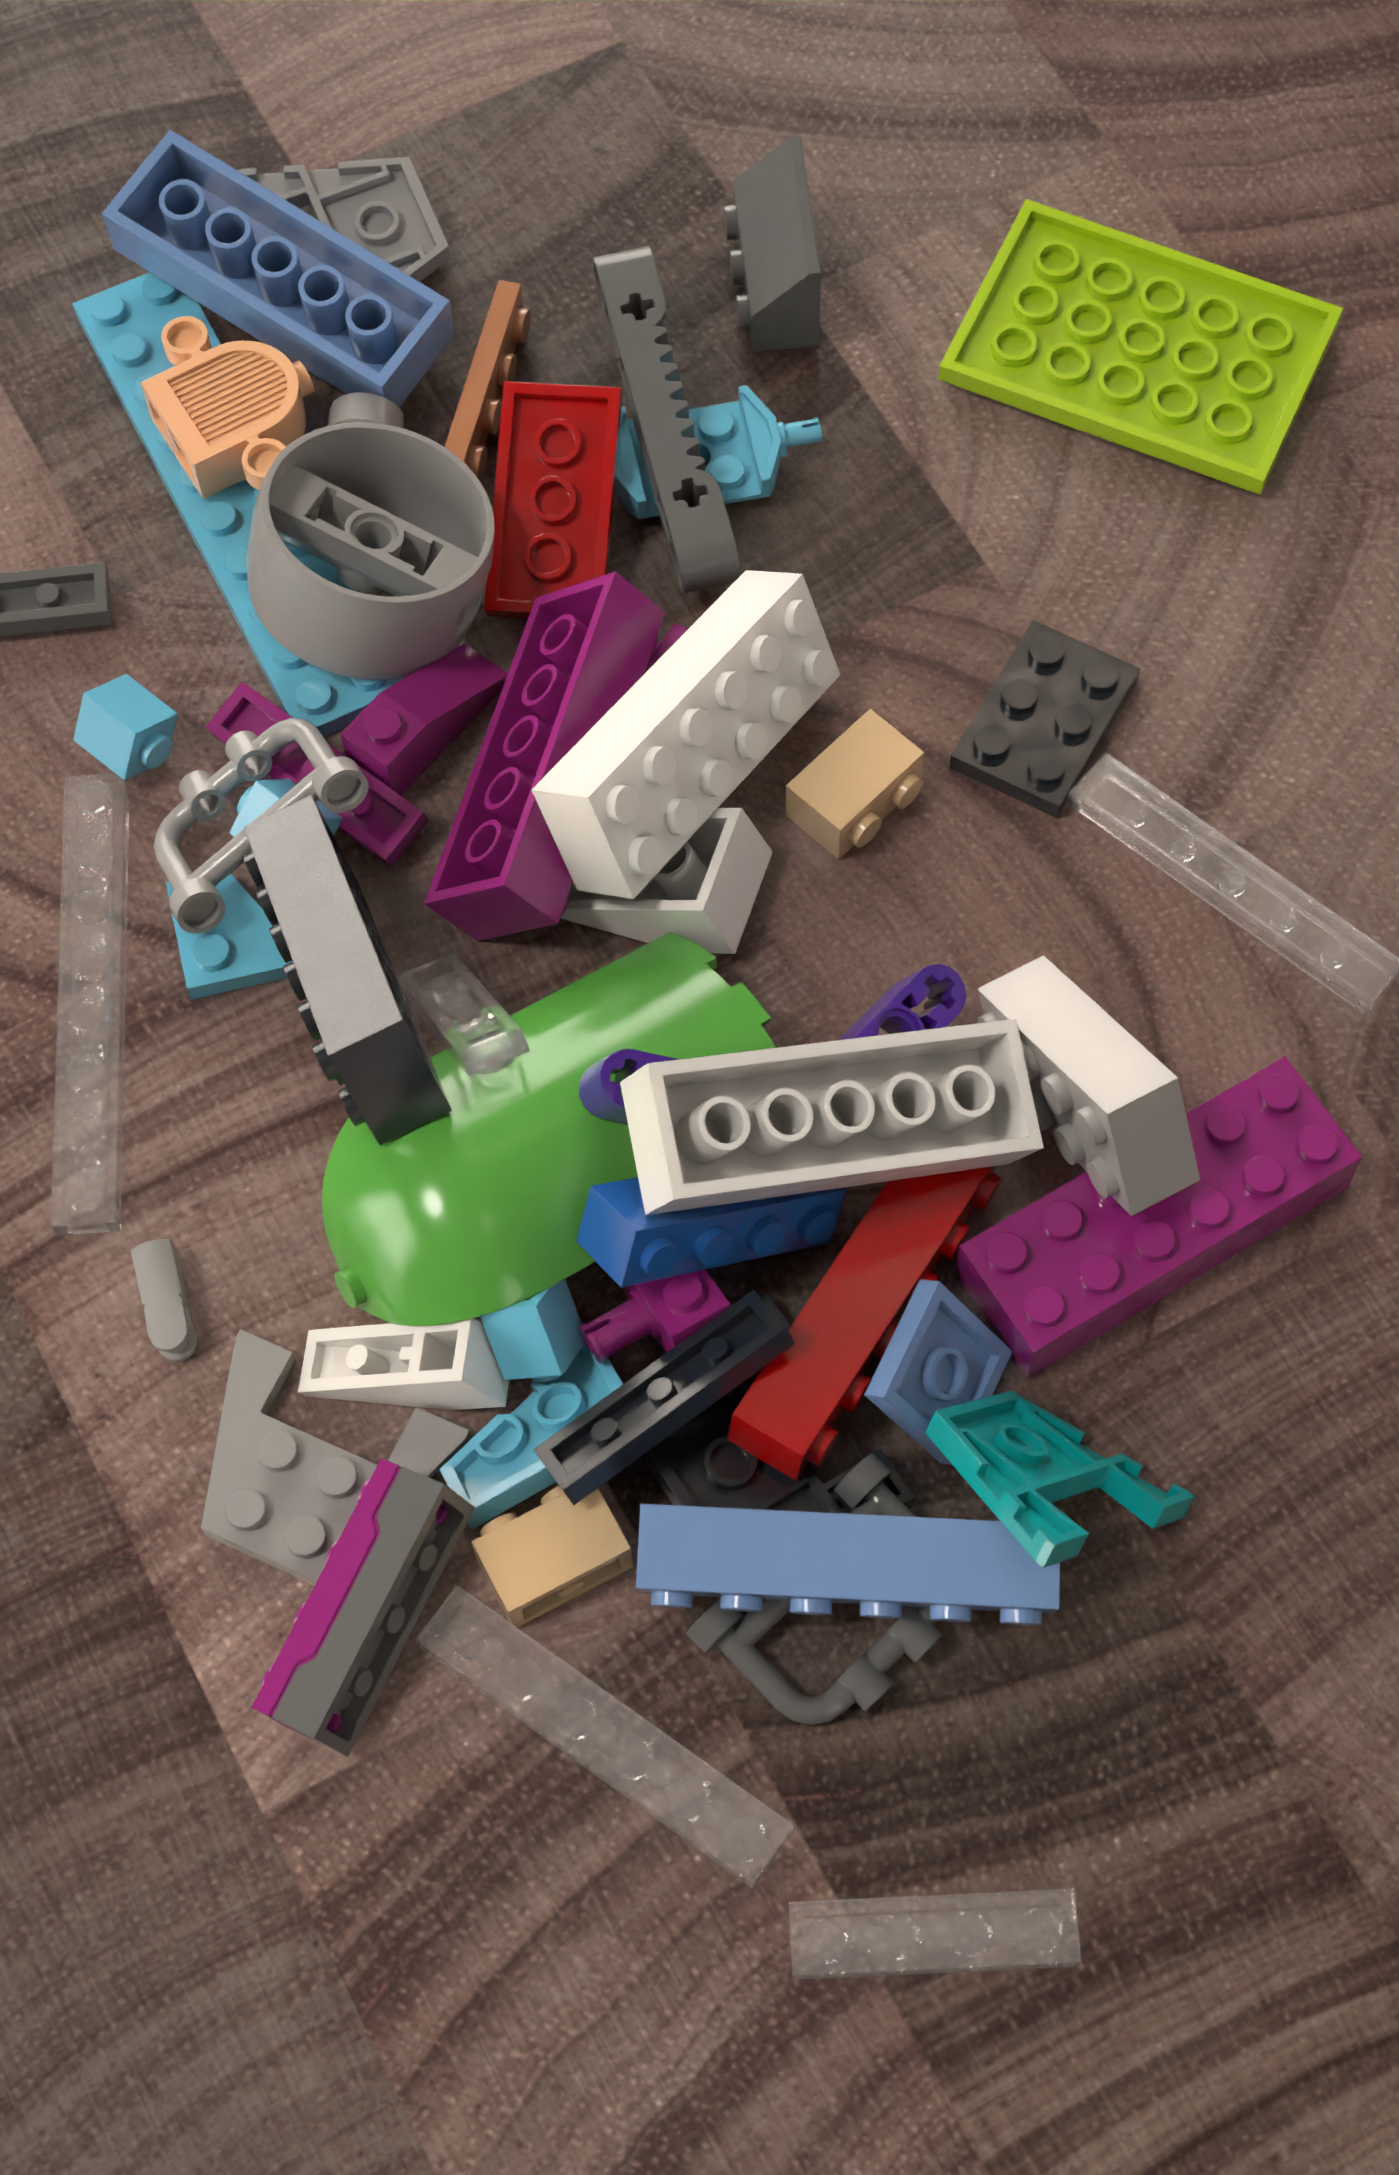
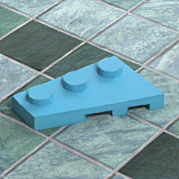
M585 1343L569 1365V1369L563 1375L546 1382L532 1381L530 1385L534 1392L511 1414H497L439 1469L447 1486L475 1507L467 1522L472 1530L556 1482L533 1449L623 1385L608 1358L599 1364Z

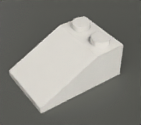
M717 808L634 899L578 891L574 882H572L568 893V906L560 918L646 943H650L672 932L697 943L710 953L735 954L773 851L742 808Z

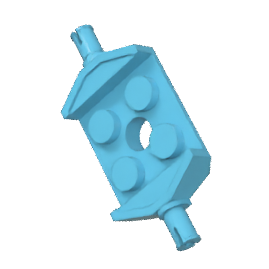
M747 385L738 387V401L689 409V419H693L695 438L699 440L700 457H703L709 463L705 467V471L712 475L720 486L724 504L770 496L775 487L781 457L787 456V447L822 442L821 426L818 417L783 425L782 421H776L774 414ZM623 406L621 410L615 494L630 515L638 519L659 516L633 419H627L626 409Z

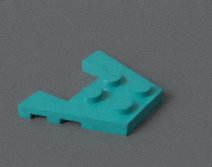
M1011 1390L936 1410L925 1432L1031 1558L1042 1568L1078 1556L1089 1535L1087 1531L1052 1505V1502L1094 1488H1101L1144 1523L1155 1529L1183 1519L1195 1498L1193 1494L1175 1483L1172 1484L1170 1490L1166 1493L1141 1479L1138 1475L1143 1465L1122 1453L1104 1458L1081 1445L1080 1442L1085 1432Z

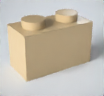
M869 709L786 785V816L839 860L854 845L861 848L870 842L880 829L882 819L896 806L899 809H903L917 797L924 784L922 780L924 752L872 709Z
M557 1486L542 1497L540 1501L541 1506L519 1517L516 1513H507L499 1516L481 1529V1537L471 1541L477 1562L513 1630L633 1568L631 1547L599 1488L573 1506L560 1486Z

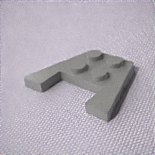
M410 157L338 162L337 169L307 171L305 165L302 164L284 166V172L258 174L256 168L238 170L298 208L310 205L317 220L419 282L451 259L449 245Z
M240 1329L235 1337L201 1529L205 1536L315 1585L325 1567L326 1557L331 1546L340 1538L357 1505L360 1490L365 1482L371 1478L377 1464L267 1416L296 1360L293 1352ZM415 1407L388 1461L432 1479L439 1469L472 1439L470 1430Z

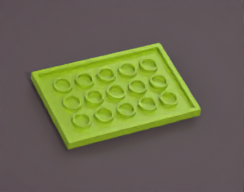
M1026 199L939 365L938 380L1261 495L1340 323L1343 308Z

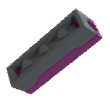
M381 1458L371 1478L362 1486L357 1505L340 1538L331 1546L326 1557L325 1567L311 1594L297 1611L293 1628L275 1663L266 1671L261 1682L260 1692L251 1708L279 1724L348 1757L475 1507L445 1484Z

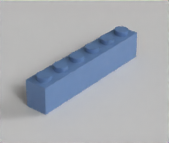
M640 1504L636 1589L639 1593L651 1594V1606L665 1608H692L693 1596L721 1597L720 1609L729 1611L761 1612L762 1599L790 1601V1613L832 1615V1603L860 1604L861 1617L899 1619L902 1618V1606L929 1607L930 1620L972 1622V1610L1000 1611L1001 1624L1037 1626L1042 1625V1613L1053 1614L1059 1610L1060 1562L1042 1568L1031 1558L1001 1521Z

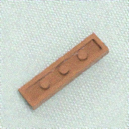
M503 280L498 281L445 444V448L461 459L479 481L484 476L487 464V447L485 446L488 434L495 435L500 426L502 401L499 399L504 381L514 382L517 358L514 354L517 342H526L531 323L530 309L523 308L521 284Z

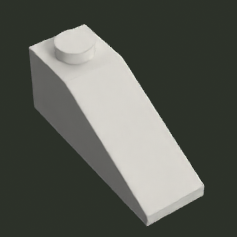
M474 1318L432 1326H403L387 1323L309 1330L298 1393L306 1397L441 1410L506 1407L509 1380L503 1379L483 1324Z

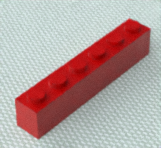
M996 1166L887 1181L788 1330L796 1344L764 1366L732 1414L727 1440L797 1481L808 1462L818 1467L822 1464L839 1434V1431L832 1428V1425L843 1409L853 1414L863 1401L864 1394L872 1380L871 1377L865 1374L876 1357L882 1359L919 1280L938 1281L939 1276L932 1273L942 1256L952 1261L957 1255L959 1245L965 1242L970 1232L971 1226L965 1224L964 1221L973 1207L985 1211L992 1201L1003 1179L994 1173Z

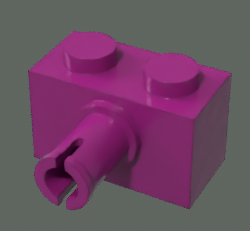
M701 1270L623 1287L629 1299L628 1301L593 1321L580 1325L579 1329L590 1352L595 1356L597 1362L601 1364L606 1361V1358L649 1334L652 1338L658 1340L667 1353L731 1305L707 1271Z

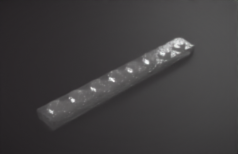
M115 773L64 776L51 1227L56 1235L119 1232L121 1230L128 780L124 781Z

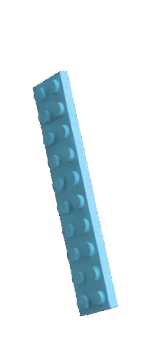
M150 272L72 303L77 320L281 708L293 718L308 720L318 728L323 737L345 729L380 692L404 678L383 680L359 679L325 671L295 656L269 633L252 605L246 566L250 527L259 490L253 488L245 479L203 500L150 417L140 382L175 366L167 359L161 339L162 330L165 325L178 317H195L201 320L207 327L211 348L221 345L199 303ZM283 541L290 552L314 573L334 584L353 590L342 582L337 574V567Z

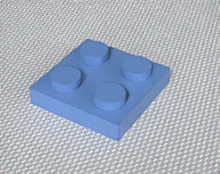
M920 1279L864 1395L939 1463L952 1465L925 1433L935 1411L992 1396L1013 1351L940 1281Z

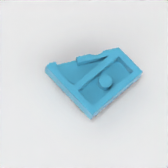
M229 874L215 886L225 903V914L221 922L213 929L199 934L186 932L179 926L172 913L186 987L191 1000L287 978L283 966L288 963H285L269 930L273 926L260 905L232 874ZM167 881L166 887L168 897L170 900V896L174 890L169 881Z

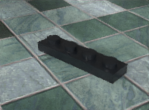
M753 1289L533 1450L574 1506L796 1343L786 1326Z

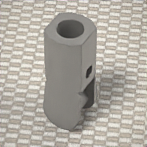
M157 1239L142 1243L133 1248L131 1254L141 1301L144 1306L149 1339L166 1360L174 1363L183 1362L194 1354L197 1347V1336L191 1312L187 1306L189 1301L177 1247L171 1239Z

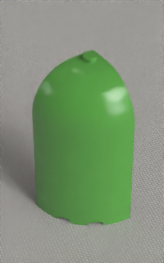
M669 932L432 1056L431 1060L451 1106V1112L380 1146L366 1122L355 1127L349 1117L339 1132L330 1152L323 1180L322 1212L327 1239L340 1270L334 1274V1279L343 1299L352 1308L358 1307L392 1324L403 1326L442 1325L476 1318L507 1308L539 1294L596 1262L576 1242L590 1187L636 1178L638 1174L628 1125L602 1120L593 1116L583 1106L579 1097V1082L582 1074L592 1064L620 1049H635L676 1059H688L776 1048L763 1026L769 1023L771 1017L742 982L731 987L713 970L717 968L715 956L697 943ZM614 1073L610 1075V1081L615 1082Z

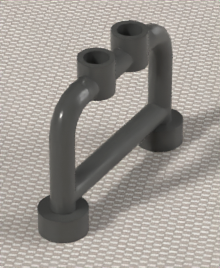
M873 1452L858 1463L834 1489L853 1510L849 1514L916 1517L884 1484L892 1472ZM720 1598L686 1633L705 1654L717 1646L779 1712L792 1721L808 1725L830 1722L846 1712L855 1702L866 1712L895 1683L885 1673L895 1662L906 1654L916 1663L944 1635L935 1625L937 1621L930 1620L929 1607H911L826 1692L820 1696L809 1697L798 1692L754 1646L790 1610V1601L762 1599L761 1612H748L744 1615L741 1611L721 1610Z

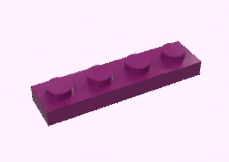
M242 681L205 726V729L212 737L226 746L229 738L237 732L251 731L259 736L277 722L293 717ZM295 742L288 744L272 757V767L266 776L271 780L289 779L297 784L315 768L299 744ZM329 744V746L331 747V749L337 757H346L344 754H342L340 751H338ZM358 765L368 781V792L365 799L356 808L347 812L337 813L343 818L338 829L392 868L428 823L429 819L424 812Z

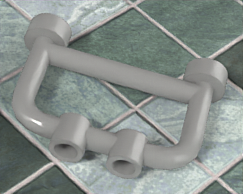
M289 718L279 721L259 736L251 731L237 732L229 738L225 746V753L230 760L213 775L204 770H196L188 773L181 780L179 792L183 801L164 818L156 832L153 846L156 860L174 890L169 900L170 910L184 931L193 934L204 933L213 929L221 922L225 914V903L215 886L244 863L243 855L251 852L252 849L243 829L192 873L178 847L181 837L198 820L208 821L218 817L225 808V797L245 780L257 781L265 777L272 767V757L282 748L291 743H298L315 769L253 822L310 795L313 796L315 801L320 799L325 808L336 813L350 811L360 805L365 799L368 792V781L356 762L348 757H337L318 728L308 720Z

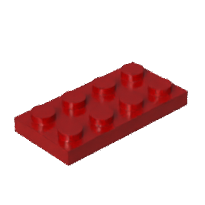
M504 381L493 499L494 553L486 581L484 611L487 616L528 619L536 597L608 574L623 398L621 387Z

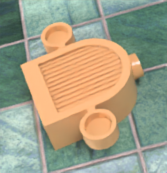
M182 316L171 320L163 328L161 339L167 359L175 366L140 382L152 421L203 500L245 479L253 488L260 490L274 459L285 447L304 435L306 413L302 398L315 391L305 366L300 360L291 363L278 349L255 341H233L211 348L207 327L201 320L191 316Z

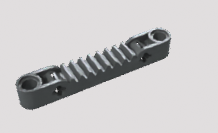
M649 246L594 257L592 259L600 304L680 591L684 594L734 583L741 576L738 551L720 486L715 478L705 471L704 458L700 457L699 440L695 438L693 419H689L688 402L684 400L683 384L679 382L678 367L676 363H673L672 346L669 345L668 329L665 322L666 299L652 251Z

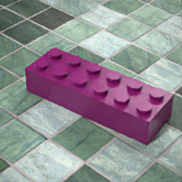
M616 571L535 598L424 905L476 941L558 924L560 917L568 906V893L573 880L533 795L532 789L644 675L649 658L657 647V635L665 612Z
M1286 1056L1186 1113L1200 1181L1131 1216L1112 1196L1103 1198L1093 1186L1086 1171L959 1245L955 1275L999 1339L1013 1351L1011 1356L1027 1379L1349 1187L1362 1156Z

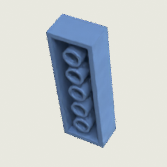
M172 130L167 132L101 213L115 251L253 337L278 349L294 362L300 360L308 371L345 394L355 392L372 393L383 396L400 407L455 336L450 300Z

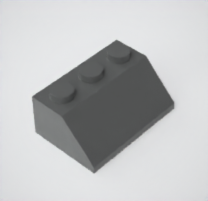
M801 136L789 137L733 181V205L723 207L726 240H736L738 250L729 251L732 285L742 284L744 295L735 296L738 330L749 329L752 352L819 346L820 262Z

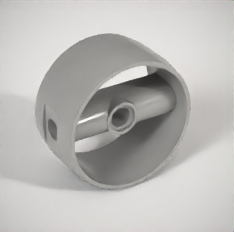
M365 422L342 423L316 429L299 437L285 447L272 462L254 505L247 545L246 566L249 595L257 616L269 633L284 648L307 663L325 671L352 678L375 680L411 675L457 648L478 613L494 553V516L489 497L476 475L455 454L423 435L400 427ZM283 541L337 567V574L342 582L353 590L334 584L314 573L290 552ZM380 591H384L394 597L377 596L365 593H377Z

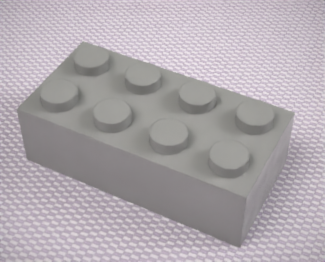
M1043 955L977 988L984 1014L978 1017V1023L1010 1019L1017 1020L1040 1132L1046 1130L1055 1139L1060 1153L1069 1164L1073 1165L1078 1162L1087 1171L1093 1186L1103 1198L1112 1196L1133 1216L1200 1181L1178 1077Z

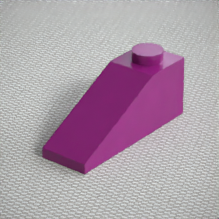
M465 643L460 645L448 655L424 666L380 692L340 733L345 756L355 761L357 765L402 796L498 695L504 686L508 673Z

